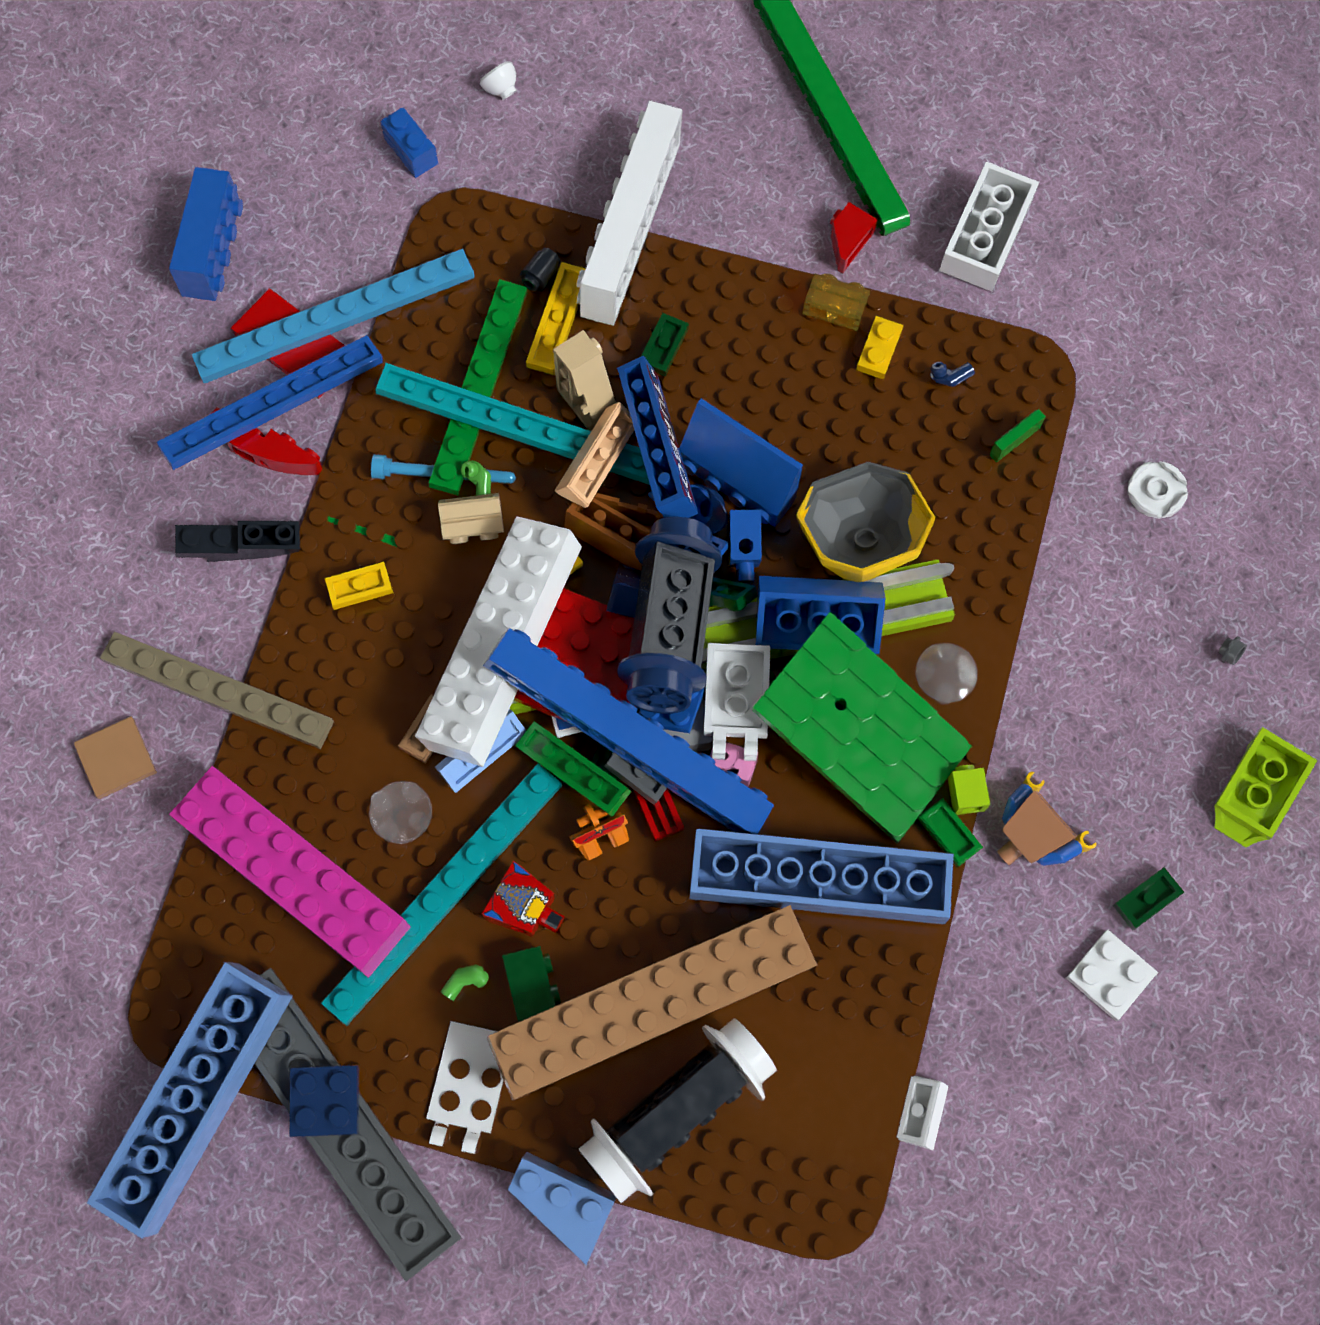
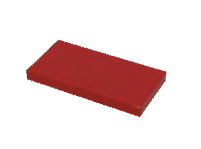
M269 288L231 327V331L236 336H240L301 311ZM330 334L267 360L289 375L345 345Z

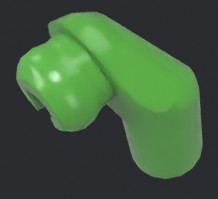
M470 460L463 463L461 473L476 485V496L491 494V474L477 461Z
M476 964L458 968L440 992L454 1001L464 986L474 984L479 988L483 987L487 983L489 975L486 971H483L482 966Z

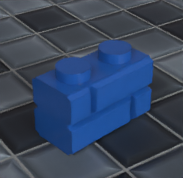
M400 108L382 119L380 123L385 141L415 178L439 164L438 157L436 156V147L427 139L425 133L404 108Z

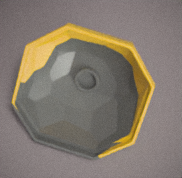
M871 462L863 463L812 482L796 514L797 520L820 563L843 579L855 582L871 580L918 558L935 521L933 512L908 472Z

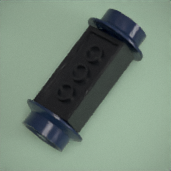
M673 516L654 522L651 526L650 535L643 537L636 544L635 555L642 564L630 651L629 657L620 661L617 667L619 678L628 685L627 700L637 708L661 714L685 711L690 707L692 694L702 690L706 685L707 676L701 665L713 573L719 569L722 563L721 552L712 544V532L709 527L691 518Z

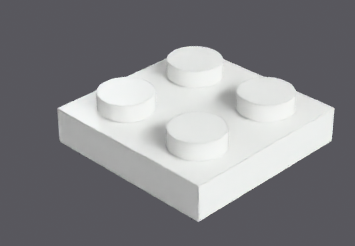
M1107 929L1066 979L1112 1019L1118 1021L1158 972Z

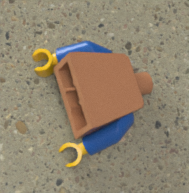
M1029 772L1023 784L1008 797L1002 816L1003 823L1005 824L1002 831L1010 840L997 853L1009 866L1022 855L1031 864L1035 861L1043 866L1063 864L1082 852H1087L1096 847V842L1088 846L1083 841V837L1089 834V831L1076 835L1039 793L1045 782L1042 780L1038 785L1033 784L1030 778L1034 775V772Z

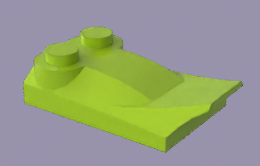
M1260 728L1253 740L1248 744L1245 754L1214 805V828L1246 848L1254 843L1272 839L1318 760L1267 729Z

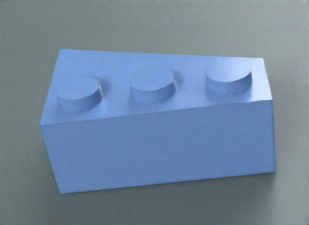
M526 1152L508 1190L587 1265L615 1202V1195L607 1189Z

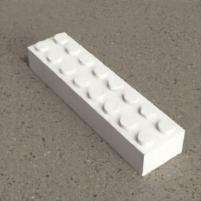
M649 101L646 112H640L637 123L638 133H633L629 143V150L631 151L629 156L624 155L620 169V172H622L621 178H615L612 188L613 199L612 201L607 200L604 208V223H598L594 238L596 244L594 247H589L586 256V264L588 265L586 270L581 269L577 279V287L580 288L577 296V304H580V317L613 326L615 324L680 145L682 109Z
M516 516L415 735L430 751L481 767L484 766L518 689L484 667L483 664L502 635L509 628L523 631L531 638L530 642L538 646L582 548L570 529Z

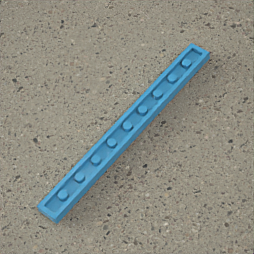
M460 249L191 355L205 384L475 278L474 271L464 250Z

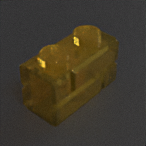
M815 273L805 299L802 314L858 331L867 306L870 290L865 289L862 284L857 282L848 284L838 281L831 274L819 275Z

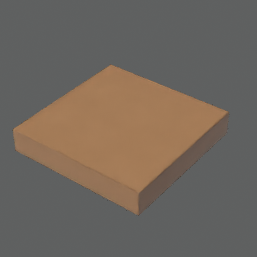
M132 716L74 742L87 777L98 799L157 773Z

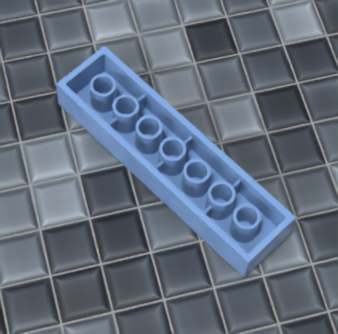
M696 829L689 899L784 908L791 905V908L794 910L945 924L950 919L953 854Z
M225 962L88 1199L87 1204L140 1238L158 1234L292 999V995L239 963Z

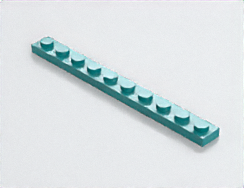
M388 363L385 364L376 387V394L571 459H575L591 431ZM626 443L609 472L650 485L640 448Z
M538 763L400 915L410 925V929L372 975L368 978L357 968L353 967L321 1004L348 1026L562 787V783Z

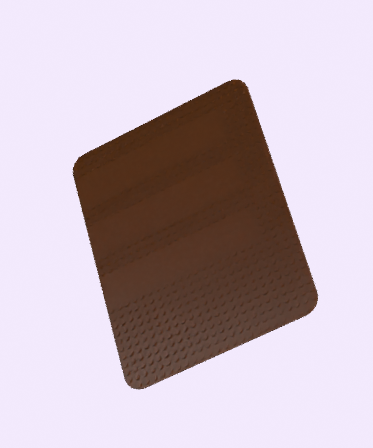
M466 187L439 193L421 206L410 224L392 276L463 249L474 271L475 278L377 316L369 338L382 355L383 363L354 378L322 466V471L318 477L299 530L300 551L290 554L244 681L247 685L330 717L334 723L322 748L318 749L232 714L213 766L399 915L410 906L538 764L513 745L455 793L435 768L437 764L447 757L446 755L433 752L425 764L400 750L398 745L431 694L434 696L516 516L564 528L566 511L573 502L556 493L555 489L574 459L480 429L470 460L479 462L486 470L513 472L516 476L515 481L511 484L491 482V494L499 493L504 532L498 533V538L481 540L480 535L469 536L467 542L452 544L450 539L443 540L438 502L445 499L476 496V485L470 480H463L457 496L430 488V477L391 474V476H385V479L371 477L373 454L386 455L387 458L392 459V462L435 465L451 418L376 394V387L384 366L388 363L462 388L499 279L524 286L520 272L533 255L543 248L554 251L563 263L586 269L588 265L586 264L588 249L596 244L594 238L598 223H604V220L483 189ZM648 232L614 326L580 317L579 304L567 340L584 330L590 339L594 337L598 341L603 351L601 355L615 402H620L629 411L617 368L641 357L662 313L689 323L688 332L666 377L657 374L679 448L696 405L702 398L803 465L795 502L776 527L769 523H761V562L759 567L754 568L755 582L744 583L756 586L757 596L759 576L843 580L842 577L820 563L797 520L796 514L812 482L866 462L910 474L933 512L935 521L918 558L897 568L938 559L941 564H953V572L942 579L947 597L952 598L955 616L951 622L881 636L880 653L876 655L891 667L898 677L937 710V713L972 745L957 767L974 765V769L984 768L986 778L1076 395V373L1068 355L1052 339L1030 329ZM556 273L543 291L527 289V294L491 398L588 430L557 390L556 375L526 367V360L554 285ZM876 316L903 325L884 380L856 370ZM936 362H942L946 365L947 369L955 370L968 362L975 371L973 376L954 387L935 383L930 376L931 366ZM1036 409H1039L1046 416L1040 429L996 463L990 456L995 441ZM634 430L627 444L639 447ZM612 472L607 474L597 491L599 494L619 498V502L638 506V503L648 505L647 509L658 511L655 502L648 496V493L652 491L650 485ZM687 474L690 485L697 483L706 486L704 480L697 475ZM718 491L724 500L728 516L730 510H748L745 507L739 508L735 506L727 495ZM328 516L339 519L338 525L329 522ZM356 525L367 528V536L355 532ZM727 525L721 531L712 535L728 542ZM385 534L395 537L397 547L381 541ZM576 537L582 546L578 556L583 561V566L569 575L564 589L608 605L619 563H623ZM740 548L742 553H749V550L746 548ZM727 549L722 555L721 566L713 573V577L736 582V568H729ZM377 563H385L393 590L392 594L336 610L333 609L325 578ZM794 655L770 660V669L776 678ZM705 689V692H704V695H703V699H704V700H705V697H706V689ZM538 710L515 714L526 731L535 721L557 737L551 715ZM768 726L767 739L758 738V760L748 788H756L764 792L768 797L766 800L774 804V807L757 835L945 853L918 819L915 820L899 843H895L770 726ZM584 732L559 737L561 741L589 761H592L599 742ZM726 737V743L744 748L745 738ZM713 747L708 751H701L696 753H704L710 756ZM552 774L562 783V787L348 1026L321 1003L354 966L189 832L131 992L128 1021L133 1041L149 1062L164 1069L225 962L239 963L259 976L272 968L341 1066H359V1092L391 1138L514 1174L523 1156L528 1152L611 1191L579 1151V1148L594 1136L591 1120L594 1118L613 1142L617 1144L607 1132V1129L708 1044L712 1046L702 1027L707 1025L719 1031L735 1018L758 1041L777 1069L775 1073L762 1083L765 1099L763 1101L759 1100L746 1086H743L741 1088L742 1094L730 1104L723 1103L715 1110L717 1115L704 1126L700 1124L689 1132L691 1135L689 1140L679 1148H674L673 1146L663 1155L665 1157L663 1162L651 1171L646 1169L644 1172H641L635 1165L633 1166L653 1192L652 1196L636 1190L622 1203L617 1198L614 1203L808 1259L831 1260L852 1253L873 1235L886 1204L900 1140L897 1138L911 1076H916L966 862L958 868L953 864L950 919L945 924L792 909L817 966L513 1101L503 1080L491 1133L481 1131L475 1154L461 1151L468 1128L451 1124L447 1127L441 1123L435 1125L436 1121L426 1118L451 1021L497 1032L518 1023L502 956L537 946L541 947L542 955L549 953L553 972L547 973L550 986L557 984L560 1001L563 1004L782 909L689 899L696 829L733 831L669 790L683 823L684 830L655 842L633 789L620 779L619 782L631 790V793L616 811V813L621 812L622 815L624 814L628 824L625 827L629 841L614 848L607 834L596 839L602 854L588 861L579 848H575L572 845L569 836L591 826L590 823L580 828L576 819L587 815L583 807L584 805L590 803L594 811L599 809V807ZM948 779L922 813L942 798L952 808ZM661 796L659 799L670 827H674V821L663 796ZM645 799L658 831H664L654 805ZM977 813L957 815L970 832L973 833ZM608 814L598 819L599 822L610 817V815ZM513 861L554 893L555 899L550 908L565 916L556 933L539 925L535 934L531 937L484 920L482 913ZM476 964L482 966L483 971H486L489 975V979L483 987L479 988L474 984L464 986L454 1001L440 992L458 968ZM457 1059L451 1064L450 1072L453 1077L463 1079L469 1074L470 1066L466 1060ZM254 1064L238 1093L284 1106ZM495 1068L486 1069L481 1076L482 1083L488 1088L498 1086L501 1081L500 1072ZM453 1091L445 1092L440 1099L441 1107L446 1111L456 1110L460 1104L458 1094ZM479 1100L473 1104L472 1115L475 1119L485 1120L490 1116L491 1106L487 1101ZM434 1125L447 1128L443 1146L429 1144Z

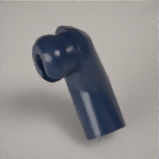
M936 362L931 366L930 376L935 383L954 387L973 376L975 371L968 362L955 370L947 369L946 365L942 362Z

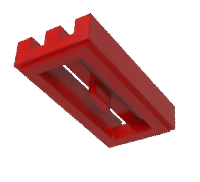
M668 788L662 796L675 826L670 827L658 800L653 805L664 828V831L661 832L657 829L645 798L633 789L655 842L684 830L683 823Z

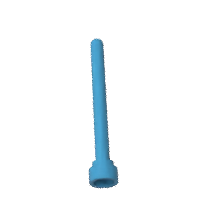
M373 454L371 477L385 479V476H391V474L431 477L435 465L392 462V459L387 458L386 455ZM487 470L491 474V482L511 484L516 479L513 472Z

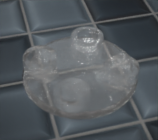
M940 643L929 647L922 653L916 665L915 676L919 686L929 697L941 704H949L950 702L965 698L973 690L977 681V667L972 656L962 647L950 643Z
M406 781L391 783L372 795L369 811L370 822L374 831L388 842L401 844L413 841L421 836L430 824L432 817L431 801L426 792L416 783Z

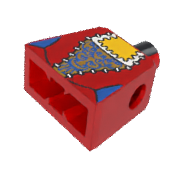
M514 861L511 863L482 913L484 920L531 937H533L539 925L556 933L565 917L550 908L555 899L554 893Z

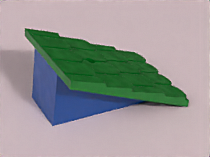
M829 612L753 706L752 711L898 844L972 745L937 713V710L898 677L896 672L871 651L864 641Z

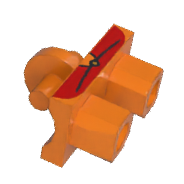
M589 803L583 806L587 815L576 819L580 828L590 823L591 826L569 836L572 845L575 848H579L586 860L589 861L602 854L596 839L607 834L614 848L628 842L629 837L625 827L628 822L625 815H622L621 812L599 822L598 819L608 815V813L601 808L594 811Z

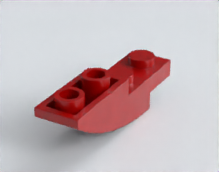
M216 407L212 413L220 409ZM255 428L227 442L230 451L273 471L296 475H320L322 471L319 461L320 457L307 447L303 450L297 446L296 441L284 432L279 434L270 429L265 436L258 428Z

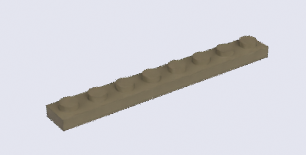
M117 632L113 633L100 657L103 662L318 749L322 748L334 723L330 717Z

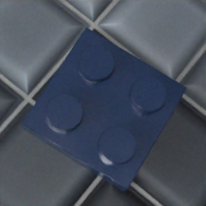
M359 1066L290 1068L289 1137L359 1135Z

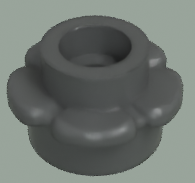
M1239 636L1233 640L1227 638L1220 647L1219 654L1222 655L1221 660L1223 663L1227 661L1235 665L1245 652L1247 645L1240 641L1241 638Z

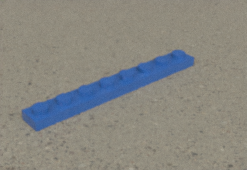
M366 335L157 441L158 448L172 470H175L383 363L382 355Z

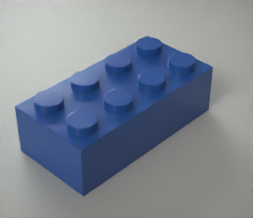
M195 167L169 267L182 297L216 301L218 292L223 291L225 280L222 274L224 266L228 267L230 264V242H234L237 235L235 221L236 217H240L243 211V201L239 199L237 185L233 183L229 171Z

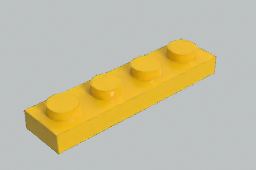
M561 262L526 360L527 368L555 375L553 349L564 343L568 338L579 306L577 304V296L580 288L577 287V279L581 269L586 270L585 268Z

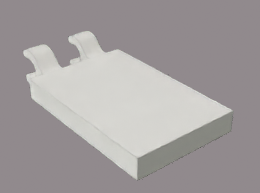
M708 643L704 736H713V759L725 760L726 737L745 738L744 761H757L758 738L767 739L768 725L752 711V708L769 688L770 646Z
M451 1021L426 1119L436 1121L435 1125L441 1123L447 1127L451 1124L468 1128L461 1151L475 1154L481 1131L491 1133L503 1084L502 1075L499 1085L494 1088L486 1087L481 1080L483 1072L488 1068H495L500 1072L487 1041V1037L497 1031ZM457 1059L466 1060L470 1066L469 1074L463 1079L453 1077L450 1072L451 1064ZM447 1091L457 1093L460 1098V1104L454 1111H446L441 1107V1096ZM479 1100L487 1101L491 1106V1114L485 1120H477L472 1115V1106ZM434 1125L429 1144L443 1146L447 1128Z

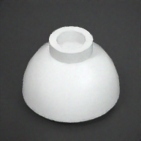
M504 62L483 76L480 80L481 87L492 95L501 96L503 100L517 91L514 87L516 71L512 62Z

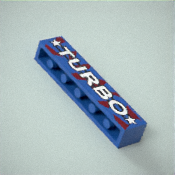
M643 355L617 369L656 508L664 518L673 516L690 518L698 514L696 503L658 375Z

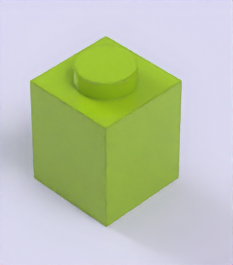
M974 765L956 767L955 771H952L948 777L953 811L957 815L985 812L990 805L984 768L974 769Z

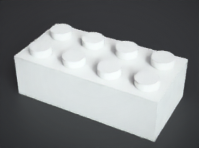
M986 162L945 251L939 271L992 292L1032 203L1039 182Z

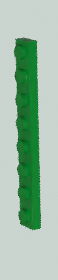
M499 279L462 385L463 389L492 397L527 294V287ZM454 419L450 420L429 480L430 488L458 496L464 479L461 473V466L463 463L470 461L481 428Z

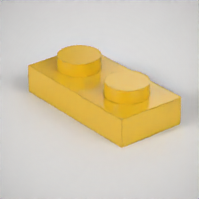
M876 316L856 370L884 380L903 325Z
M384 562L325 578L334 610L393 593Z

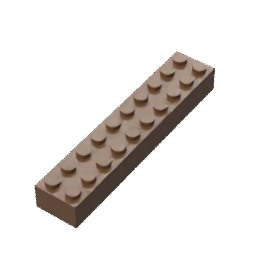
M791 905L493 1033L487 1037V1041L513 1101L817 966V963Z

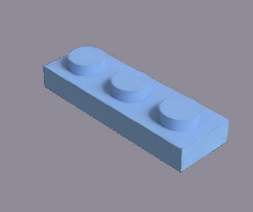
M509 709L483 767L447 756L435 768L449 787L456 793L515 745L526 730L514 712Z

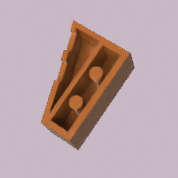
M599 493L595 494L586 508L574 502L566 511L564 528L570 529L574 536L624 565L642 570V564L635 555L636 544L643 537L650 535L651 526L654 522L664 518L659 511L647 509L648 505L638 503V506L619 502V498Z

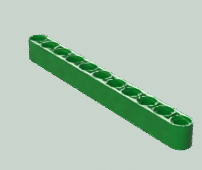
M753 0L755 9L760 10L758 14L765 27L772 32L770 36L779 52H783L781 56L791 73L794 72L795 76L793 77L802 94L807 95L805 99L813 114L819 117L817 121L827 138L831 139L829 143L839 161L842 160L844 162L842 166L852 183L855 182L856 186L854 188L864 205L868 206L866 210L877 219L876 228L881 229L880 235L886 236L910 225V216L905 204L790 0Z

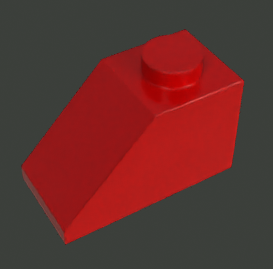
M850 202L847 203L843 210L838 209L830 221L832 225L830 237L837 269L842 274L872 237L877 223L876 218Z

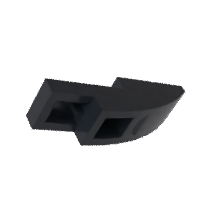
M238 521L237 525H175L176 558H207V562L270 558L300 551L299 521Z

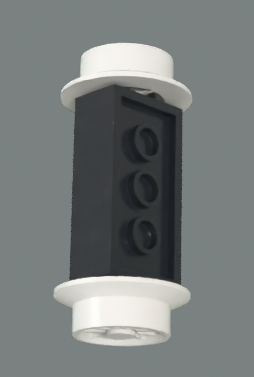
M732 1019L719 1031L707 1025L702 1027L712 1046L708 1044L607 1129V1132L617 1144L613 1142L594 1118L591 1120L594 1136L581 1146L579 1151L620 1203L625 1201L636 1190L649 1196L653 1195L651 1189L633 1167L634 1165L641 1172H644L646 1169L649 1171L655 1169L665 1159L663 1155L673 1146L674 1148H679L691 1137L689 1132L699 1124L704 1126L717 1115L715 1110L723 1103L730 1104L742 1094L741 1088L743 1086H746L759 1100L763 1101L765 1099L762 1083L775 1073L777 1069L762 1046L737 1019Z

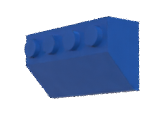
M759 576L755 645L770 646V649L799 650L828 613L831 612L864 641L871 651L879 654L886 600L883 583Z

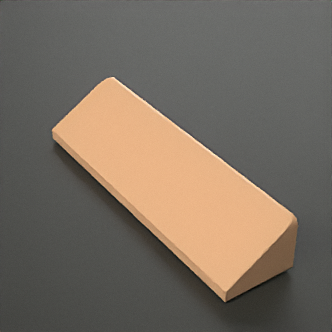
M620 402L604 410L555 489V492L584 508L589 506L634 432L630 412Z

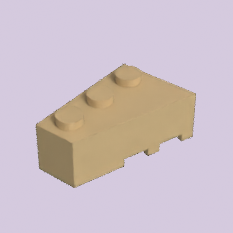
M583 330L553 349L557 390L588 431H592L604 410L616 402L601 355L603 352L602 348L594 337L590 339Z

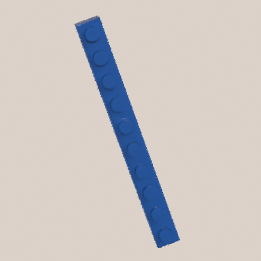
M509 628L502 635L483 664L484 667L731 831L756 835L759 833L774 807V804L766 800L768 797L764 792L756 788H748L741 783L742 779L737 774L728 770L723 771L715 765L716 762L713 758L704 753H696L689 748L690 744L679 736L672 737L663 731L664 727L659 722L651 718L645 719L636 713L637 708L631 703L624 700L620 702L610 695L611 691L604 685L599 683L593 684L585 679L584 673L577 667L564 665L557 660L558 656L553 651L545 647L539 648L530 642L531 638L523 631Z

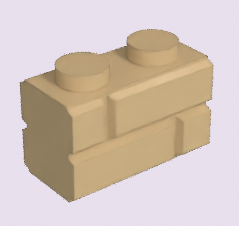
M499 493L445 499L438 502L443 540L450 539L452 544L464 543L468 541L469 536L480 535L481 540L498 538V533L504 532Z

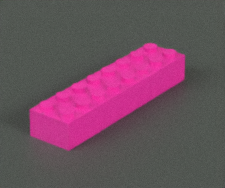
M213 766L209 768L169 814L183 828L368 978L410 929V925L403 917Z

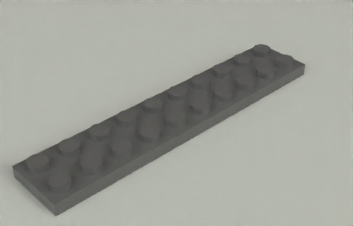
M272 968L260 975V977L289 993ZM293 997L255 1062V1065L289 1114L290 1068L341 1066ZM360 1092L359 1135L306 1137L405 1282L462 1239Z

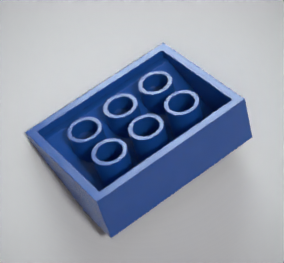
M701 398L696 405L679 448L686 473L697 475L704 480L707 487L716 492L721 491L739 508L745 507L748 510H761V523H769L776 527L795 502L803 465Z

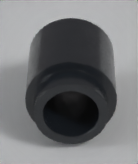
M548 248L537 251L520 272L523 285L531 291H543L559 271L561 263L559 256Z

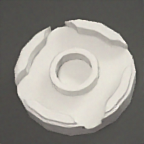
M1167 462L1144 463L1134 471L1128 482L1127 492L1130 502L1139 512L1148 517L1160 519L1172 516L1182 508L1188 496L1187 482L1184 475L1178 468Z

